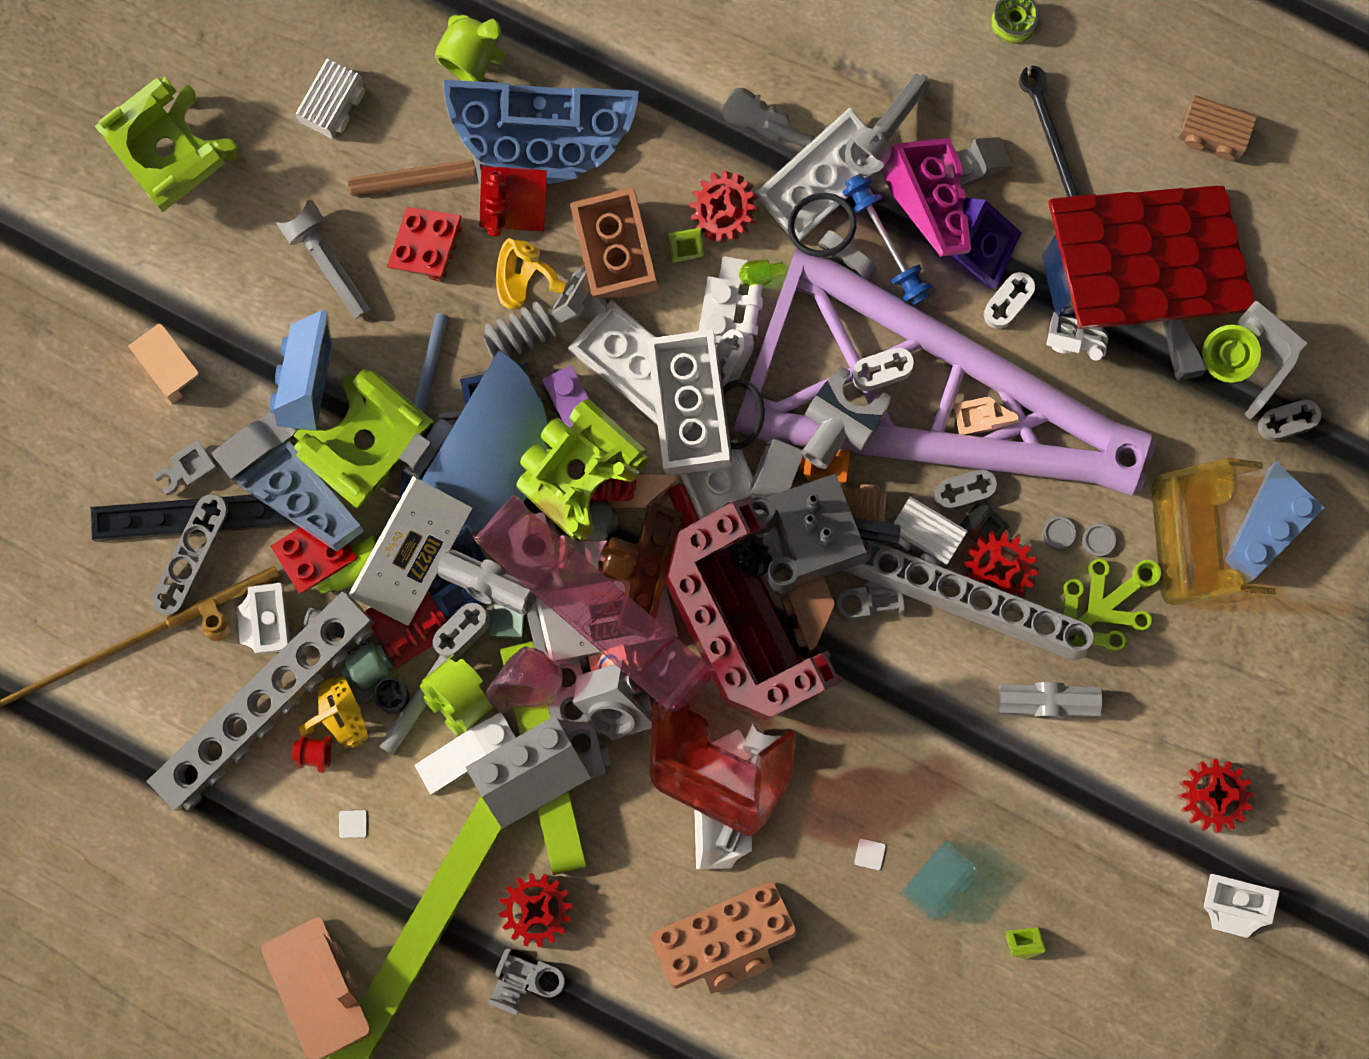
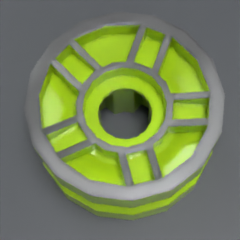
M999 0L991 19L995 35H999L1003 39L1002 41L1010 44L1026 41L1033 34L1039 19V8L1034 0ZM1014 14V17L1021 20L1019 22H1012L1010 16Z

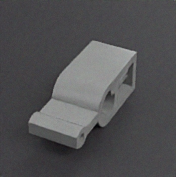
M269 412L259 421H254L244 427L211 454L236 485L235 479L284 442L294 437L298 429L278 427L275 414Z
M777 439L768 441L751 482L748 497L751 496L753 498L760 495L769 497L789 490L803 456L802 450ZM763 510L755 511L759 520H764L769 516Z

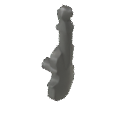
M746 88L734 89L725 101L722 111L724 119L728 123L740 126L741 129L752 127L759 134H763L771 140H778L783 137L803 148L815 139L812 135L808 136L790 127L788 113L776 109L775 106L768 107L765 101L760 100L761 95H755Z

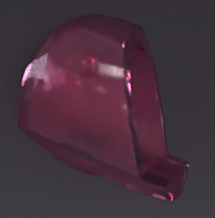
M524 646L509 658L497 677L492 680L486 691L487 699L493 707L502 713H506L510 706L536 707L552 704L562 690V670L543 651Z

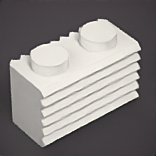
M326 59L296 112L299 123L334 139L337 132L342 133L349 122L350 116L348 112L353 104L357 106L364 96L365 88H363L362 77L358 73L336 62H332L330 59Z
M911 496L894 524L899 525L901 528L899 542L895 544L896 547L906 552L911 548L921 555V560L942 568L947 566L967 533V530Z

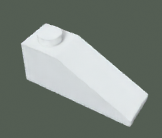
M500 712L415 764V767L432 795L468 775L466 766L515 739V736Z

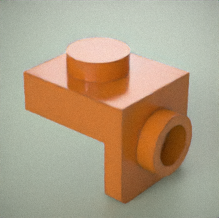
M839 449L826 469L816 467L802 456L800 471L804 472V476L809 482L836 474L839 482H844L849 486L852 453L850 450Z

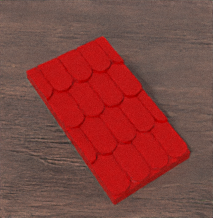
M1214 185L1185 189L1182 187L1103 195L1090 194L1052 198L1048 201L1056 234L1042 255L1055 313L1059 317L1076 315L1079 329L1245 313L1254 303L1253 291L1249 285L1246 264L1238 241L1237 228L1233 222L1230 201L1224 186Z

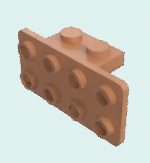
M767 882L659 929L650 935V940L668 982L673 989L681 988L704 977L710 993L713 994L718 991L727 990L734 984L749 977H757L772 968L773 964L767 949L794 938L797 931L775 884Z
M315 917L262 945V955L306 1059H326L367 1038L371 1034L370 1025L355 993V990L358 989L356 980L350 970L345 971L342 961L345 960V955L339 943L332 941L325 922L321 918Z

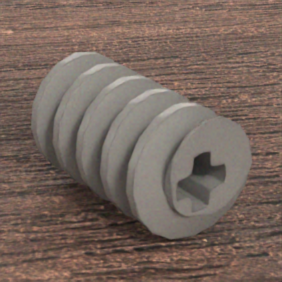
M538 302L533 303L532 314L525 307L521 308V319L513 312L509 313V324L502 318H498L496 330L489 323L485 324V335L482 334L492 359H494L499 350L511 358L510 348L512 347L519 354H522V343L524 342L531 349L535 348V337H538L545 344L547 343L546 332H550L556 338L547 314Z

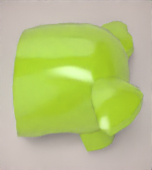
M466 15L451 16L448 21V28L436 48L435 59L461 81L483 82L489 62L503 65L506 58V51L498 47V39L501 38L499 23L494 19L482 23Z

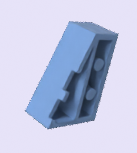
M1277 461L1267 469L1263 477L1264 479L1250 504L1251 506L1243 523H1241L1224 559L1247 583L1255 579L1325 508Z

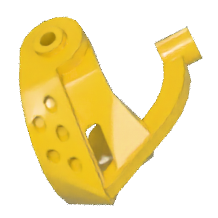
M506 239L498 257L496 271L497 293L500 303L512 310H518L523 307L528 281L536 269L542 272L549 280V291L563 294L565 288V281L559 280L556 272L545 262L538 259L540 255L539 248L527 241ZM517 257L522 259L520 274L515 272Z
M344 676L324 681L319 686L320 690L317 691L319 715L298 726L301 735L309 736L316 733L315 726L322 722L335 736L337 741L343 744L344 749H352L362 745L368 739V734L361 712ZM331 695L335 703L333 707L330 706L328 697ZM336 713H339L344 723V726L341 728L335 718Z

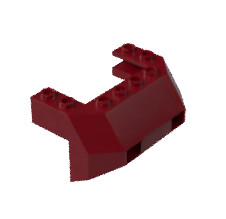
M750 496L731 502L679 531L675 538L665 584L723 702L753 716L767 720L843 682L840 675H836L828 659L831 657L828 650L802 661L761 577L747 574L734 562L728 547L766 527L764 521L760 522L752 506L754 501Z

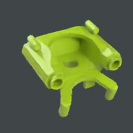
M165 76L160 80L158 77L155 78L120 107L117 106L95 126L111 149L162 212L166 211L225 164L224 159L229 162L235 160L238 145L232 139L202 140L189 131L185 121V114L189 108L195 105V90L191 86L187 85L181 89L170 111L166 112L163 107L174 99L172 95L177 91ZM163 138H169L174 142V151L166 157L159 156L156 152V144Z
M366 368L356 378L348 374L342 380V385L350 405L346 417L338 426L326 431L298 429L294 434V437L298 440L294 447L298 451L296 457L356 508H359L374 490L378 492L387 483L394 473L390 469L393 464L400 467L404 463L399 457L415 434L418 433L423 437L434 423L432 419L374 369L369 372ZM362 396L367 399V401H366L365 404H364V401H363ZM368 430L374 435L375 442L371 448L362 450L355 445L354 438L359 431Z
M590 399L581 401L574 408L569 417L573 423L571 427L566 425L560 418H555L544 428L541 433V439L552 449L544 450L539 444L529 448L520 461V464L527 471L521 475L516 484L517 489L573 540L578 538L581 541L587 539L595 528L592 523L589 505L596 488L611 478L633 482L649 460L646 456V449ZM575 459H579L585 464V474L578 480L572 479L568 474V466Z

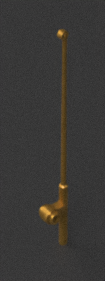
M274 565L167 616L165 621L1 699L0 707L167 628L173 629L200 615L203 618L201 627L208 639L217 642L222 641L230 634L231 625L225 615L220 613L218 607L248 593V587L265 585L280 578L279 572Z

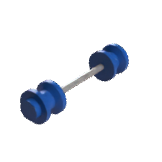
M862 173L845 182L847 188L842 193L845 197H853L856 203L853 209L855 215L866 210L870 214L902 272L891 281L893 285H902L905 291L902 300L906 303L910 301L914 306L929 298L928 291L933 287L931 283H923L918 275L922 270L920 264L907 269L873 206L883 200L882 195H874L869 187L873 181L871 176L864 178Z

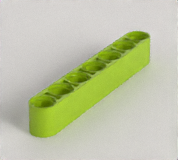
M533 641L500 649L504 668L512 660L518 669L514 678L511 679L507 674L506 678L520 735L551 718ZM568 791L537 809L553 875L586 867Z

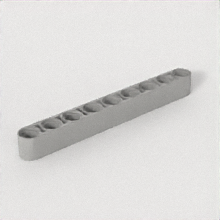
M862 539L867 551L865 563L843 570L1071 660H1079L1085 657L1094 640V634L1090 626L1081 621L875 541ZM882 561H889L896 567V570L890 573L884 572L879 568V564ZM914 574H921L927 579V583L917 585L911 581L910 577ZM946 586L954 587L959 595L947 597L943 594L942 588ZM978 598L985 599L990 607L985 610L978 609L973 601ZM1016 611L1022 620L1011 622L1006 618L1005 612ZM1047 623L1052 627L1053 633L1042 634L1036 625ZM1072 635L1080 636L1084 640L1085 645L1076 647L1069 642L1068 637Z

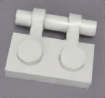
M708 276L698 331L713 329L717 346L723 335L733 329L749 333L753 340L757 338L759 327L756 326L758 310L762 309L764 300L761 297L762 285L750 283L748 295L738 294L739 281ZM736 307L746 308L744 320L741 324L733 323Z
M1053 312L1046 345L1052 346L1053 350L1064 354H1070L1071 352L1079 353L1080 349L1086 350L1090 358L1096 361L1105 356L1108 334L1103 327L1079 329L1076 317H1059Z

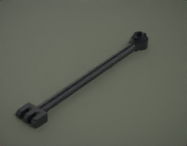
M1031 65L1029 77L1035 78L1037 85L1029 86L1026 83V78L1028 77V68L1026 67L1019 77V86L1033 100L1067 197L1080 196L1044 95L1045 72L1040 67Z

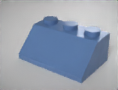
M318 311L291 324L289 336L282 339L281 356L284 357L283 365H277L275 383L279 385L277 393H272L270 398V413L275 414L278 427L317 430L332 352L328 311Z

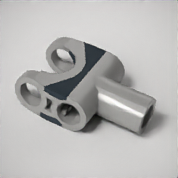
M843 366L823 384L805 413V416L820 424V426L802 450V455L818 468L826 469L845 441L862 451L877 431L892 398L883 392L878 400L875 399L868 405L856 406L851 404L843 394V385L850 375V370Z

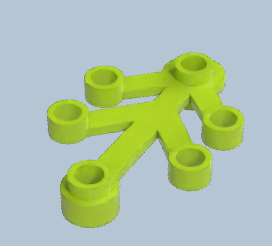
M1101 558L1093 560L1088 566V573L1091 577L1088 612L1079 619H1077L1078 598L1084 591L1082 582L1072 578L1067 580L1062 587V593L1066 597L1065 616L1081 621L1088 626H1092L1095 622L1131 626L1135 631L1142 632L1148 629L1152 623V618L1148 612L1140 610L1132 613L1112 609L1140 587L1149 588L1155 585L1161 577V569L1152 560L1140 561L1134 567L1132 577L1103 599L1105 576L1109 573V564ZM1094 564H1101L1104 567V573L1101 575L1096 574L1093 571ZM1142 569L1150 572V580L1146 581L1140 577ZM1068 584L1077 585L1079 589L1078 594H1070L1067 590ZM1141 615L1145 617L1146 625L1144 627L1136 624V616ZM1112 631L1109 634L1093 632L1094 640L1092 645L1105 646L1111 652L1120 651L1126 644V638L1120 631ZM1074 635V639L1069 641L1076 647H1081L1082 644H1085L1084 640L1077 635ZM1111 636L1120 638L1121 644L1119 647H1113L1110 644L1109 639Z

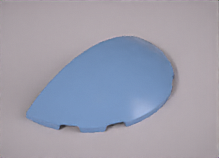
M443 80L445 104L450 121L453 123L466 148L480 162L482 161L487 166L547 170L546 184L561 183L578 178L581 174L588 172L594 167L597 168L616 151L617 145L631 127L639 91L580 87L571 89L509 85V83Z
M500 350L497 352L422 479L423 482L472 507L461 528L463 530L467 527L470 532L487 528L488 525L510 515L522 504L527 497L517 489L516 484L521 475L527 470L520 464L521 458L535 444H539L544 450L548 449L546 442L541 439V433L548 425L542 400L537 396L535 389L530 383L531 380L524 370Z

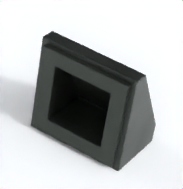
M980 503L974 505L959 525L967 530L965 535L976 543L981 536L989 541L991 531H995L997 537L1000 538L1004 531L1010 527L989 506Z

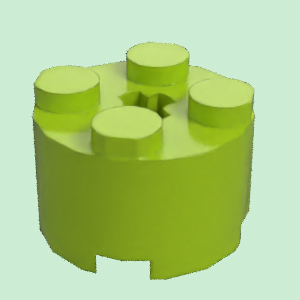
M455 655L450 656L424 678L420 685L421 690L425 694L423 697L424 702L434 713L439 710L447 718L445 720L446 725L457 736L462 732H467L497 705L493 694H489L487 697L484 694L481 685L484 681L463 659L457 661Z

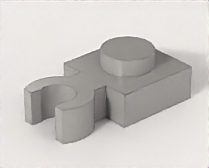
M196 440L170 457L174 467L171 469H160L153 477L157 482L164 477L171 478L170 485L163 489V492L168 496L178 490L180 482L183 480L191 487L216 471L217 468L200 442Z

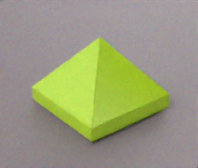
M700 228L668 233L672 263L704 257Z
M1039 927L1005 931L1011 956L1026 960L1045 953V945Z

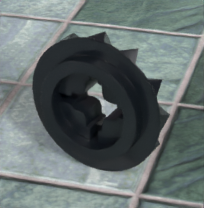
M752 534L728 547L734 562L747 574L760 577L768 572L769 564L773 559L768 553L770 548L763 543V537Z

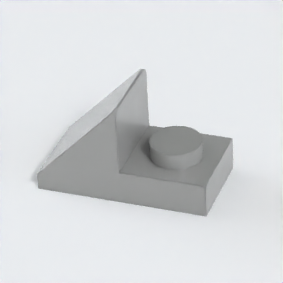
M1000 137L975 139L970 148L957 152L963 174L960 177L961 188L1013 167Z
M585 266L571 275L563 294H560L547 316L555 325L567 319L572 321L580 314L585 319L590 320L606 311L607 303L605 298H592Z

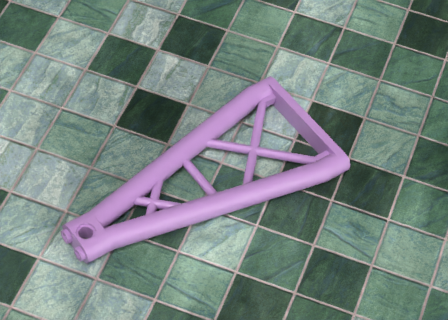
M796 248L750 379V383L760 393L767 378L796 291L815 298L850 367L848 368L850 375L845 384L852 381L854 365L860 358L828 295L906 339V341L890 349L903 348L911 353L922 348L952 365L931 431L896 427L886 410L877 431L862 451L846 441L840 450H850L854 454L1088 482L1130 496L1133 495L1134 491H1141L1146 478V473L1141 472L1145 460H1151L1156 447V442L1151 441L1152 434L1112 421L837 262L824 257L807 255ZM862 368L859 378L865 377L867 382H869L871 379L867 368ZM964 373L997 391L1007 410L1016 413L1019 417L1018 423L1003 427L984 437L944 433ZM829 378L779 402L762 398L765 407V419L757 439L766 442L777 439L791 446L805 447L820 424L805 415L786 412L813 400ZM747 389L734 431L750 436L757 424L758 405L752 392ZM876 389L872 391L862 390L868 404L872 403L875 399L878 400L879 395ZM1020 405L1034 413L1025 417ZM1049 421L1101 452L1041 445L1032 428ZM1020 434L1024 442L1009 441L1008 439ZM1118 454H1129L1133 458V466H1123L1119 462Z

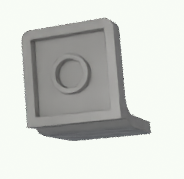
M1257 301L1248 308L1235 325L1249 329L1257 337L1261 349L1275 360L1277 370L1244 415L1250 420L1266 404L1289 374L1299 358V352L1307 344L1305 340Z

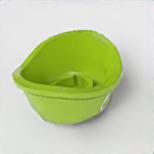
M1225 325L1215 329L1208 335L1202 348V359L1209 373L1218 380L1229 383L1239 382L1251 376L1258 367L1261 358V347L1257 337L1249 329L1240 325Z

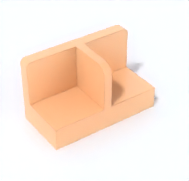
M157 324L128 345L172 404L183 397L179 390L199 376L198 371L162 324Z

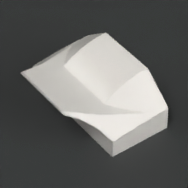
M275 583L248 587L246 599L236 608L240 644L251 647L255 654L280 652L290 642L287 604L283 584Z
M730 800L694 801L696 869H731L739 858L752 852L751 815L735 853L728 852L723 848L717 847L716 843L733 804Z
M1211 874L1203 908L1209 913L1212 929L1248 938L1261 926L1273 923L1279 891Z

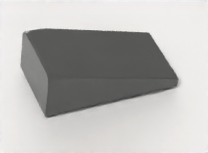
M1181 320L1163 321L1175 379L1180 381L1201 377L1207 370Z

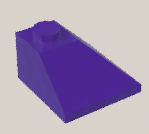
M965 197L963 209L964 214L968 217L971 250L969 253L953 255V257L989 288L995 289L1022 232L988 201Z

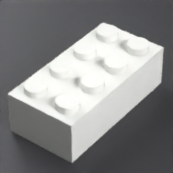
M713 329L647 339L663 469L667 476L733 467L717 340Z

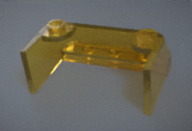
M1225 458L1163 473L1156 477L1152 485V503L1157 558L1161 569V577L1159 579L1162 598L1166 603L1181 606L1233 603L1276 595L1275 588L1247 586L1245 575L1237 569L1224 570L1218 506L1228 504L1235 498L1238 489L1237 475L1263 469V462Z

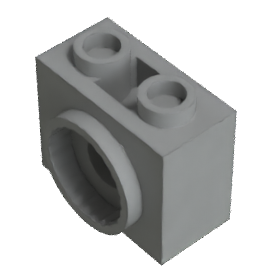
M623 662L580 675L577 678L573 704L587 716V721L594 730L606 734L611 740H615L656 727L660 699Z

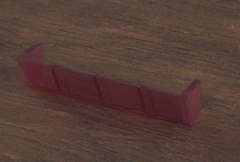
M515 494L509 498L477 534L475 542L670 713L673 711L676 713L716 674L714 667L705 658L700 659L566 541L537 518Z

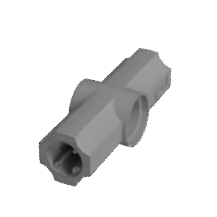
M454 549L448 552L445 551L439 560L437 570L439 577L465 588L472 597L482 603L492 604V602H495L523 616L528 612L530 613L536 604V597L539 593L537 587L509 575L502 566L491 560L485 559L483 562H480Z
M1038 682L1035 685H999L998 714L1034 715L1035 718L1061 719L1065 718V716H1101V687L1065 686L1064 683Z

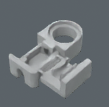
M441 418L426 438L418 433L415 434L399 457L410 466V468L406 466L403 470L406 476L411 479L414 476L421 480L452 430L453 425Z
M882 561L879 564V567H885L880 568L882 571L887 573L893 572L892 563L889 561ZM871 581L865 583V587L844 590L839 594L836 603L838 616L846 622L870 620V614L898 611L899 616H902L905 608L902 593ZM846 598H855L860 602L861 608L856 613H847L842 608V602Z
M506 949L495 973L498 978H500L501 974H504L502 981H497L488 1004L517 1015L521 1007L517 1003L521 994L526 995L527 991H525L527 984L529 985L527 989L544 997H554L560 994L564 988V975L556 967L541 961L537 965L510 955L511 949ZM549 971L554 972L559 978V985L552 992L544 991L539 984L541 975ZM501 999L515 1005V1008L498 1000Z

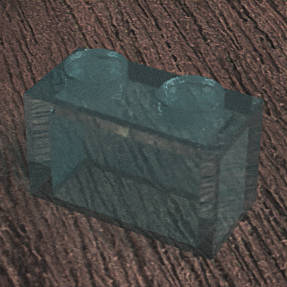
M946 840L899 894L929 920L934 919L936 915L942 919L954 905L950 900L958 890L964 893L976 880L972 873L977 869V866Z

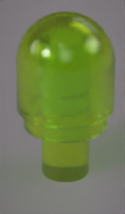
M763 259L748 261L739 270L740 281L748 287L767 285V283L772 282V277L785 275L783 262L770 264L768 260Z

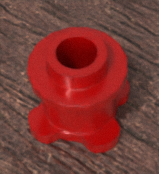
M302 735L299 741L295 740L292 747V760L297 762L298 768H304L305 765L317 767L318 773H324L325 769L329 768L331 764L332 736L326 735L324 740L309 739L307 735Z

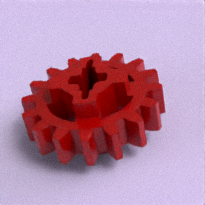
M723 171L721 176L714 172L711 173V182L702 179L700 181L703 187L701 192L698 190H693L692 192L698 197L697 202L689 203V207L696 209V213L691 215L690 219L700 222L696 228H700L701 233H705V238L712 241L716 239L721 243H726L728 238L735 242L738 241V232L748 235L747 224L757 223L752 217V213L760 211L759 207L753 205V201L759 198L758 194L750 192L754 185L751 182L744 181L743 176L737 173L732 175L728 171ZM724 204L727 205L726 210L722 209Z
M1005 530L1002 537L998 538L995 531H991L989 541L982 536L978 539L977 543L980 549L974 546L970 548L969 553L974 558L967 559L965 566L973 568V570L969 571L966 577L1014 596V593H1017L1023 598L1026 595L1024 585L1032 588L1035 583L1030 576L1037 575L1039 568L1031 566V564L1037 561L1038 556L1037 554H1028L1032 544L1029 542L1022 546L1020 544V534L1015 536L1014 539H1010L1008 530ZM1005 547H1008V548L1014 550V551L1017 552L1018 554H1013V553H1011V552L1005 550ZM987 550H990V561L980 565L982 555ZM998 561H1001L1003 566L1009 565L1006 573H1003L1001 568L995 569ZM1024 569L1022 578L1014 584V573ZM987 580L997 583L999 587L992 585Z
M1212 759L1209 768L1204 761L1198 763L1199 772L1194 769L1188 770L1186 773L1191 780L1180 782V785L1186 789V793L1178 795V799L1186 800L1187 805L1181 809L1182 813L1190 811L1193 815L1190 817L1189 822L1192 824L1198 820L1201 821L1200 830L1206 831L1212 825L1214 833H1220L1222 824H1224L1228 831L1235 829L1233 820L1243 823L1246 819L1241 812H1249L1253 808L1246 803V799L1254 797V793L1246 792L1245 789L1251 783V780L1246 779L1242 781L1240 779L1243 772L1242 768L1231 771V761H1226L1220 767L1218 759ZM1208 775L1206 785L1202 789L1195 790L1199 780ZM1224 776L1234 784L1235 788H1231L1225 782ZM1215 788L1216 792L1223 796V799L1217 801V804L1216 800L1209 796V793L1215 791ZM1237 802L1232 813L1225 817L1226 807L1230 803ZM1196 803H1200L1208 811V816L1198 808Z
M530 873L529 882L526 883L520 877L516 878L518 887L514 889L507 886L505 889L510 894L509 899L500 898L499 901L507 906L505 911L499 912V917L508 918V922L503 925V929L510 930L513 928L514 933L511 939L515 941L520 936L524 937L523 944L526 947L529 946L531 940H536L538 948H541L545 938L552 944L555 943L553 934L557 931L564 935L566 931L561 926L562 923L572 921V918L565 915V910L572 909L573 904L564 903L563 901L569 895L568 891H557L560 885L558 880L554 881L551 885L548 884L547 874H543L541 880L536 881L534 873ZM529 888H544L537 896L528 897L523 893V891ZM546 897L541 908L544 912L543 917L535 916L526 923L530 915V910L527 908L530 903L537 905ZM554 897L559 907L557 919L550 913V903ZM515 902L521 906L522 917L518 923H516L513 915ZM544 924L549 928L542 933L534 934L527 932L533 925Z

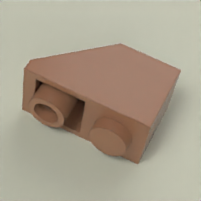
M824 577L799 585L793 592L781 598L787 617L793 615L797 628L793 629L799 648L805 646L807 654L814 652L835 605Z

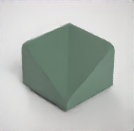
M492 605L489 627L490 639L523 640L525 615L518 614L502 605Z

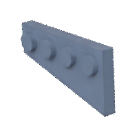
M289 440L235 479L241 488L336 552L364 532L360 524L323 480L296 457L298 451L294 449Z

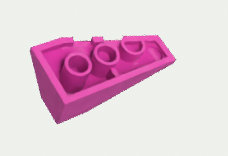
M951 139L895 143L892 147L893 153L891 158L881 169L891 194L940 257L969 253L971 244L968 217L964 214L963 201L966 198L965 190L961 189L960 181L963 170Z

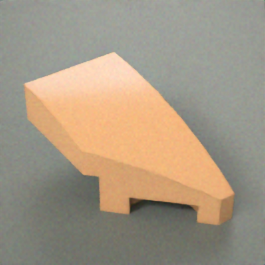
M989 396L988 398L984 397L954 404L958 430L961 435L974 436L1019 422V417L1016 413L1007 410Z
M638 475L635 478L637 483L634 499L629 502L612 501V509H647V506L652 502L659 504L661 502L660 498L669 488L679 483V477L675 475Z

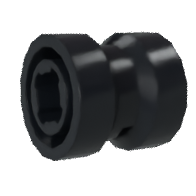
M394 677L380 680L374 688L373 697L376 704L388 714L402 712L410 701L407 687Z

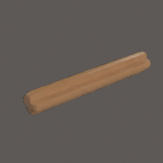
M467 159L350 177L348 179V190L350 195L354 197L471 179L476 177V167L474 160Z

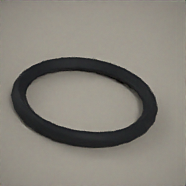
M816 193L803 198L795 205L788 220V233L793 244L801 252L814 257H828L841 252L850 244L857 229V219L851 205L844 198L832 193ZM819 199H828L839 203L845 208L850 219V229L846 238L839 245L828 250H814L806 247L799 241L795 233V220L799 211L808 203Z
M734 380L723 386L724 395L734 387L747 388L754 395L758 405V420L754 431L742 442H730L732 450H739L752 444L759 436L765 419V407L761 393L752 383L745 380Z

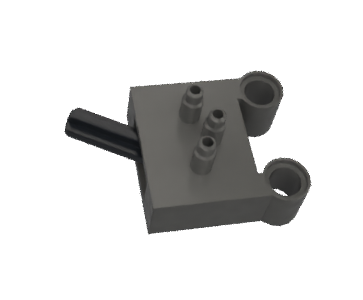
M836 474L769 497L760 495L752 498L754 510H763L769 515L766 519L760 520V522L764 521L766 527L754 534L761 535L769 532L777 520L792 559L785 556L777 557L769 564L768 586L774 593L779 595H788L799 585L865 563L867 551L862 539L894 545L899 542L901 532L899 525L852 516ZM780 570H785L792 577L790 580L782 582L777 580L774 574Z

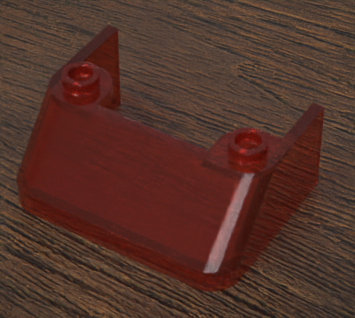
M686 680L653 703L649 771L651 782L663 794L744 835L751 836L764 827L792 778L796 732L789 730L759 752L756 765L710 743L711 730L707 720L690 710L692 682Z

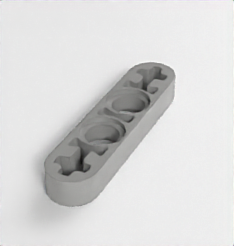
M214 494L205 495L198 501L153 593L152 603L159 613L165 615L174 614L184 606L229 511L228 504L221 496ZM216 500L218 502L217 508L221 512L219 516H211L208 524L215 525L213 531H211L204 525L196 524V520L199 518L201 521H205L208 511L204 509V505L206 503L212 504ZM194 530L203 531L207 537V542L201 549H194L189 544V535ZM180 560H187L192 566V573L186 579H179L174 573V566ZM169 578L176 584L185 585L183 591L180 588H176L173 599L177 603L176 605H169L166 609L163 607L164 601L160 599V596L170 592L173 585L166 584Z

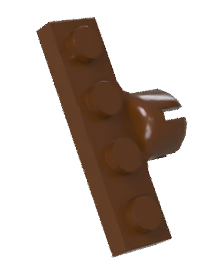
M652 502L647 506L637 544L613 537L603 546L600 556L604 557L605 560L604 562L598 561L600 574L620 581L625 586V595L616 629L643 639L651 637L683 513Z

